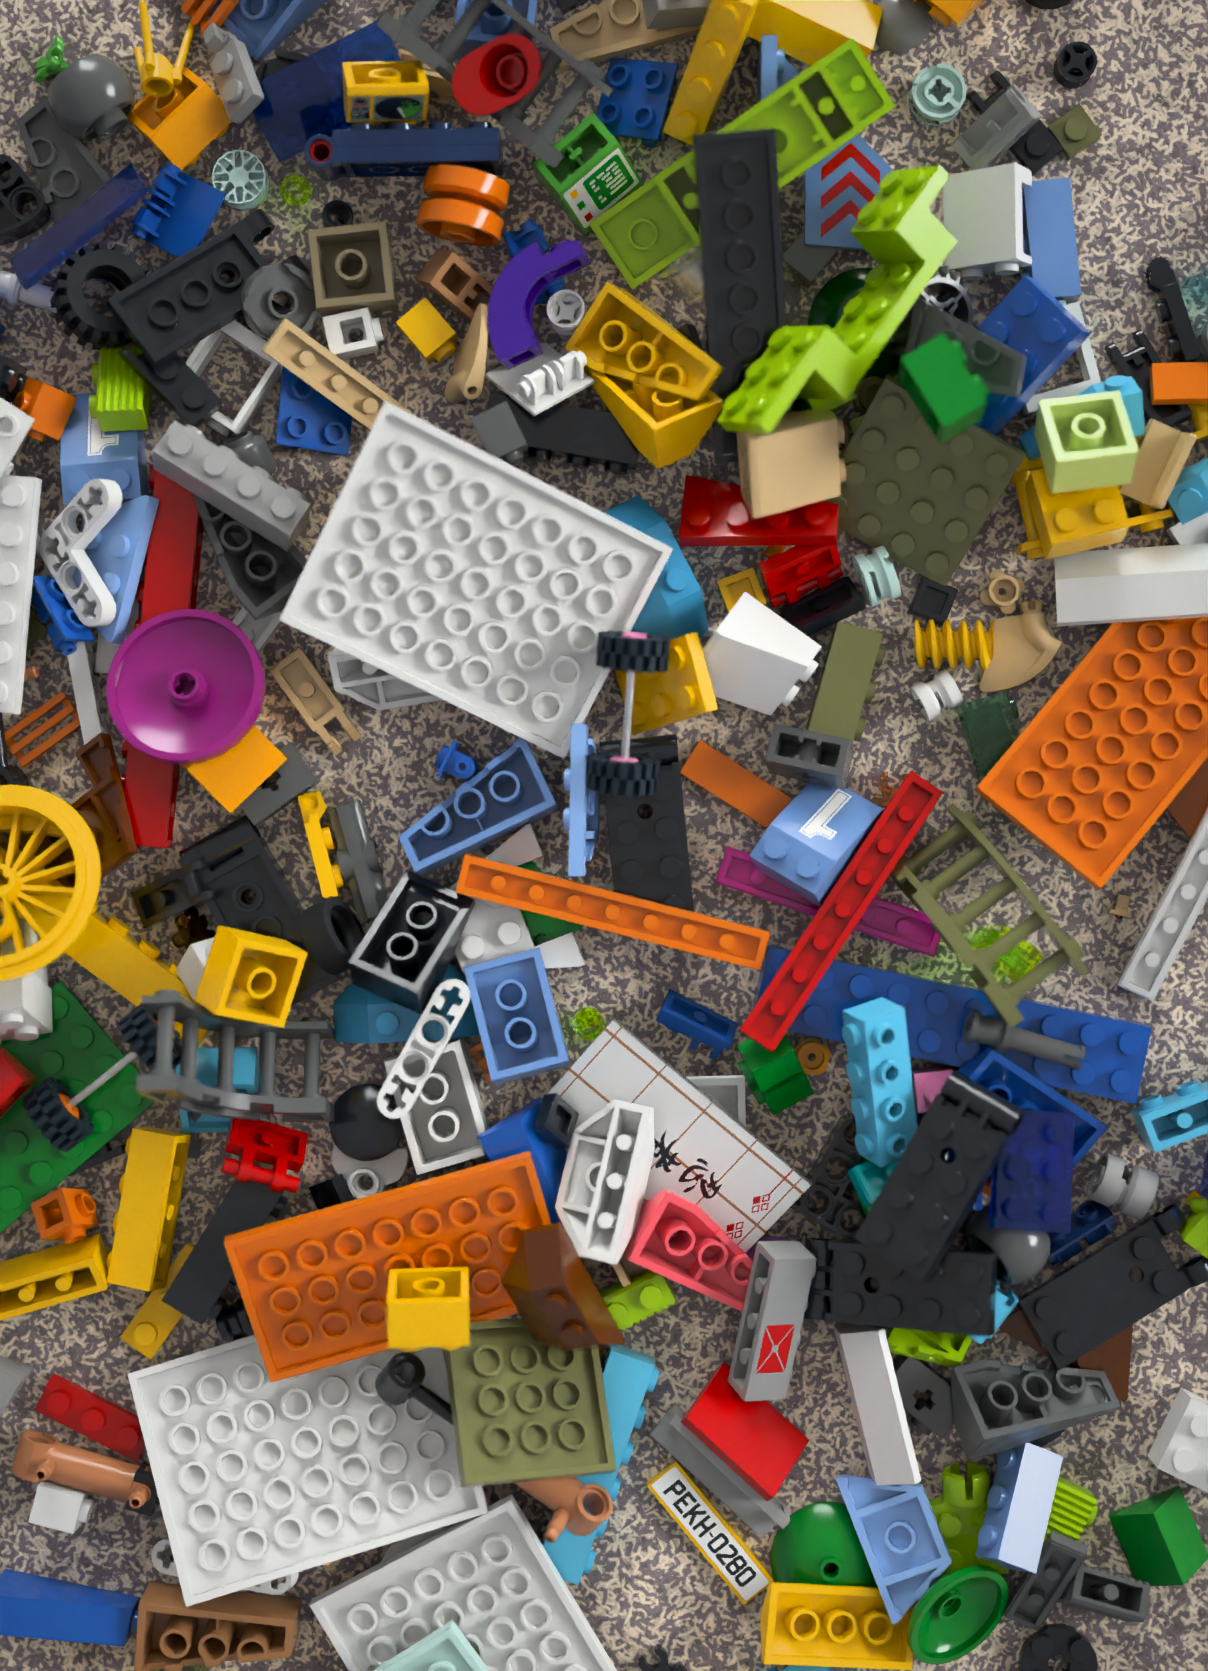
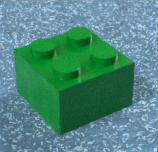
M944 332L902 357L898 377L939 445L981 421L987 404L985 397L989 396L988 390L977 374L971 376L963 364L967 361V357L960 344L956 340L950 342Z

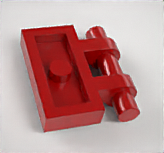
M837 545L795 546L758 563L765 588L769 593L767 596L773 608L785 602L788 604L800 600V595L817 587L819 589L831 585L830 581L843 576Z
M231 1118L224 1152L239 1155V1161L224 1157L220 1172L232 1175L235 1181L247 1183L250 1180L268 1185V1190L280 1193L281 1190L296 1193L300 1184V1178L287 1175V1169L299 1172L303 1166L308 1133L263 1120ZM253 1160L273 1165L272 1170L253 1165Z

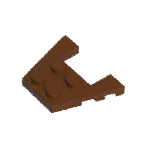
M99 733L75 752L93 784V788L70 805L84 819L94 836L100 856V880L138 852L112 739L106 733ZM22 833L20 846L23 849L32 834ZM46 835L35 856H39L60 838ZM71 846L44 866V868L47 870L74 861L75 858ZM76 872L56 878V880L64 887L74 888Z

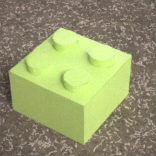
M1119 391L1039 401L1034 435L1051 494L1131 484L1138 449Z

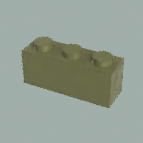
M840 621L835 623L805 730L851 739L852 744L853 740L860 742L866 719L860 718L864 703H871L876 687V682L870 680L874 666L881 667L887 645L881 643L883 633Z

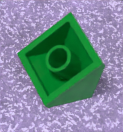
M1180 1486L1108 1515L1135 1580L1148 1582L1150 1586L1184 1585L1208 1559V1552Z

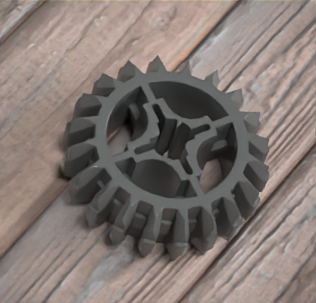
M941 264L926 285V287L934 290L938 296L934 299L932 295L928 296L923 290L919 298L970 326L978 328L973 323V317L978 315L980 311L972 307V302L977 296L967 294L971 282L960 281V272L949 270L948 266ZM914 304L887 341L893 342L889 353L894 356H900L899 363L901 358L905 356Z

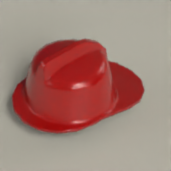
M508 33L471 51L459 61L454 70L452 79L454 97L462 108L477 115H488L498 112L523 99L535 88L540 77L541 62L537 49L523 35Z

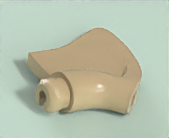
M479 304L464 339L454 351V374L448 380L444 391L445 398L450 403L459 404L466 399H476L482 392L489 332L488 305Z
M1040 600L1023 601L1021 604L1022 615L989 620L990 625L994 621L993 659H991L988 669L984 670L979 684L982 692H997L1022 685L1040 674L1055 657L1063 642L1054 638L1049 633L1045 613H1042L1043 606Z

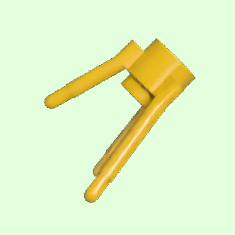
M142 0L139 2L145 60L141 48H134L135 60L141 81V91L152 97H165L172 93L173 84L180 85L182 83V70L196 26L191 21L188 23L173 67L164 55L153 54L147 4Z

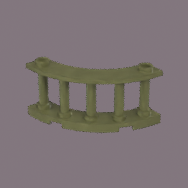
M952 803L947 807V810L956 824L910 858L905 856L901 860L899 859L889 876L919 911L923 910L932 922L931 926L951 952H956L967 968L973 966L974 969L968 972V974L994 1011L1012 1029L1024 1020L1016 1008V1005L1021 1002L1019 998L1067 963L1084 976L1089 971L1080 958L1086 954L1072 936L1068 938L1064 936L1031 890L980 831L982 826L970 810L962 813ZM966 836L976 846L932 880L925 879L920 882L916 878L920 875L918 870ZM988 859L1004 879L959 912L955 913L952 911L947 915L937 903V900L941 898L939 893ZM1015 891L1032 914L984 950L982 947L974 950L962 934L967 931L965 926ZM1043 927L1058 950L1011 985L1005 983L1001 986L990 971V969L995 967L993 962Z

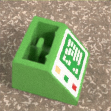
M593 112L553 146L564 155L555 169L541 158H538L533 163L536 179L584 235L592 230L589 225L590 222L644 185L619 142Z

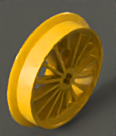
M0 785V832L10 833L5 861L0 844V916H4L3 924L0 927V944L8 942L13 937L16 953L0 956V981L14 979L36 971L65 953L86 927L97 901L100 888V856L94 836L84 819L61 798L47 791L23 785ZM22 833L32 834L18 857ZM46 835L60 838L31 861ZM71 846L75 858L74 861L38 872ZM76 872L74 888L36 886ZM28 895L72 898L65 913H62ZM22 902L60 921L46 934ZM16 907L41 937V940L26 949Z

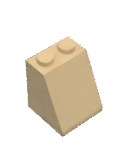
M830 408L784 413L770 434L737 432L740 493L753 518H760L841 496L840 482L846 481V466L844 459L839 458L838 444L844 443V426L842 420H837V417Z

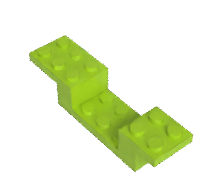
M852 37L717 133L775 128L778 183L780 189L896 106ZM693 150L589 223L632 290L693 247L700 245Z
M941 166L893 170L882 179L879 185L880 190L873 200L860 210L857 216L858 221L850 231L879 265L867 274L865 285L858 295L846 304L843 310L844 315L834 328L830 329L828 326H783L770 337L767 350L759 360L755 361L748 368L745 381L736 392L727 398L723 405L724 410L716 421L726 431L770 434L797 394L802 399L847 400L957 242L928 209L950 178Z

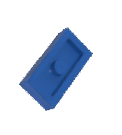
M669 989L655 1020L673 1032L681 1033L689 1038L692 1037L690 1048L696 1050L700 1043L712 1047L709 1056L712 1060L717 1059L724 1048L729 1049L738 1023L671 989Z

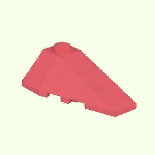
M665 1189L643 1203L637 1228L623 1252L626 1258L635 1264L739 1311H743L753 1260L697 1204Z

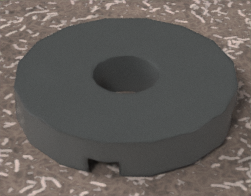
M273 263L258 268L248 277L242 290L241 309L245 321L256 335L267 341L283 318L288 319L307 334L313 328L319 316L316 308L313 281L306 272L292 264ZM277 292L284 293L290 302L288 311L283 315L277 313L272 306V298Z

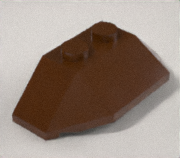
M561 1222L525 1229L501 1282L534 1340L561 1350L592 1351L623 1345L625 1339Z

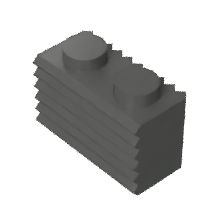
M1081 1564L1058 1602L1126 1622L1143 1623L1146 1618L1151 1586L1148 1582L1134 1580V1578L1120 1576L1119 1573H1112L1111 1571Z

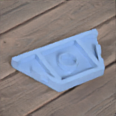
M143 495L122 503L118 512L84 549L116 603V615L112 623L108 626H95L108 642L121 645L124 642L160 500L158 498ZM83 518V522H82V526H81L80 532H82V530L84 529V525H85V520H84V518ZM78 568L75 569L73 575L77 588L82 581V575Z
M571 723L570 768H566L564 772V789L566 792H570L569 807H566L563 813V827L565 831H569L568 876L584 877L586 875V861H591L594 848L599 841L600 793L599 791H592L587 788L589 755L592 753L597 754L594 740L588 738V724Z
M839 1475L836 1477L837 1484L892 1624L898 1623L916 1600L925 1593L934 1580L952 1563V1557L923 1484L876 1485L874 1480L869 1477Z

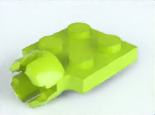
M966 1461L967 1481H965L964 1476L959 1474V1462L947 1465L942 1472L943 1492L941 1496L929 1499L952 1557V1563L937 1578L943 1577L962 1567L978 1565L991 1567L999 1574H1009V1568L976 1556L978 1534L984 1523L988 1506L987 1497L990 1491L987 1470L979 1463Z

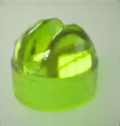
M292 174L281 181L279 194L287 205L293 207L301 206L310 199L311 185L302 175ZM288 182L303 194L300 200L285 188Z
M586 1007L574 1015L572 1027L580 1038L586 1041H595L605 1030V1021L597 1009ZM595 1027L591 1030L582 1031V1028Z

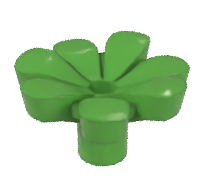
M59 35L55 36L53 43L46 53L47 58L41 57L35 65V69H38L33 81L42 84L49 76L58 75L69 66V64L63 61V49L65 46L63 45L64 40Z

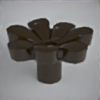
M194 907L175 918V924L179 931L172 936V942L177 948L185 946L187 951L190 944L213 938L216 933L214 930L206 929L209 926L204 914L199 916L197 908Z

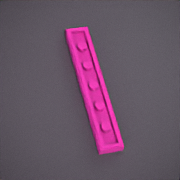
M727 846L715 883L815 916L820 908L818 905L758 871L750 859L749 853ZM878 897L873 899L853 929L935 957L941 939L931 926L932 922L925 913Z

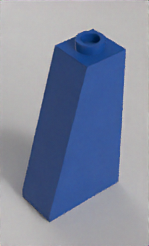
M5 1569L0 1574V1635L125 1647L131 1635L137 1634V1608L140 1597Z

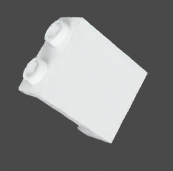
M1014 162L949 175L950 178L943 186L944 227L957 242L945 258L944 265L948 266L949 270L960 272V280L965 281L983 279V273L995 272L996 275H1013L1019 273V267L1031 266L1032 257L1023 252L1022 188L1032 186V171Z

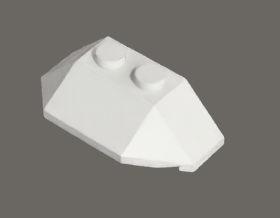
M338 648L327 653L335 691L343 695L347 694L353 699L379 711L443 700Z
M614 1099L605 1108L574 1129L555 1209L579 1256L617 1265L637 1228L655 1152L654 1113L651 1107Z

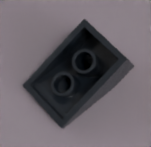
M406 870L348 962L353 984L422 1015L433 993L443 980L475 905V899L456 893L452 889Z

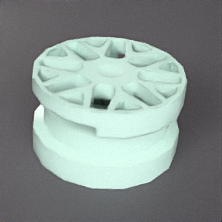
M936 64V66L929 68L925 67L918 73L910 90L909 105L912 113L919 121L930 126H941L952 121L958 115L966 99L967 88L964 78L957 69L947 64ZM913 107L918 111L917 114L914 112ZM919 114L922 115V116H924V118H923V119H920V118L918 117ZM925 120H932L933 123H928Z
M237 149L222 155L214 165L212 172L213 186L227 194L223 200L227 206L234 210L245 211L256 208L264 202L269 194L270 180L268 172L256 155L249 151Z
M883 545L874 548L872 554L865 556L861 553L852 557L855 573L859 579V584L863 587V595L870 607L880 604L881 599L886 597L892 600L901 596L900 584L893 563L891 564L888 560L889 554Z

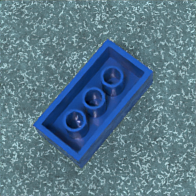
M1024 276L977 328L1028 358L1020 397L988 392L989 396L985 397L987 404L983 418L976 425L997 435L1092 334L1036 279Z

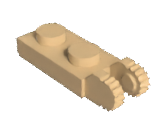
M301 647L269 669V672L312 731L319 734L335 756L342 752L341 744L325 727L335 718L341 723L343 730L349 738L357 741L362 737L346 715V709Z

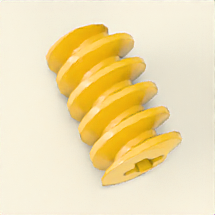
M918 619L915 620L914 657H916L920 669H924L928 658L932 659L935 669H940L944 658H947L951 669H956L960 658H963L967 670L972 669L976 659H979L982 670L988 669L991 659H993L994 621L991 622L988 632H985L981 620L976 621L972 631L968 630L965 620L960 621L956 631H953L949 620L944 621L940 631H937L933 619H929L925 630H921Z

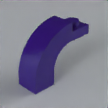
M578 239L573 242L571 240L559 242L552 246L550 253L547 254L535 242L513 257L500 273L490 296L488 330L498 361L508 370L543 354L532 322L533 308L540 293L556 280L591 265L589 256Z

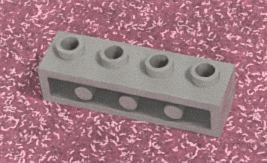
M174 420L152 450L154 470L287 552L309 521L311 504L307 502V498L301 492L292 487L285 489L274 482L273 477L267 471L257 466L251 468L240 461L239 456L233 450L223 445L217 447L206 440L205 435L199 429L192 425L186 424L183 426Z

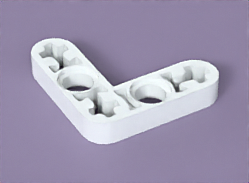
M92 479L87 482L46 529L39 542V551L42 559L79 620L88 627L108 626L116 615L114 598L84 551L121 507L123 500L120 486L110 479ZM80 512L85 520L82 532L76 526V519ZM76 568L80 570L82 575V581L78 588L73 580Z

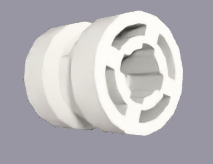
M560 290L549 298L547 315L554 331L560 337L570 339L586 315L587 310L582 297L577 292Z
M946 669L934 674L933 680L927 683L919 682L910 688L915 701L920 699L924 707L921 709V712L928 721L938 717L942 709L946 707L954 708L963 703L961 692Z

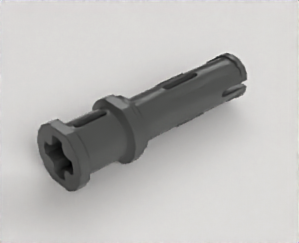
M974 1008L969 1011L963 1026L962 1040L965 1043L970 1044L972 1041L993 1046L996 1052L999 1053L1007 1052L1010 1049L1064 1065L1077 1071L1082 1065L1078 1058L1084 1059L1085 1047L1082 1045L1061 1041L1021 1029L1017 1026L1011 1029L1003 1019L997 1020L981 1015Z

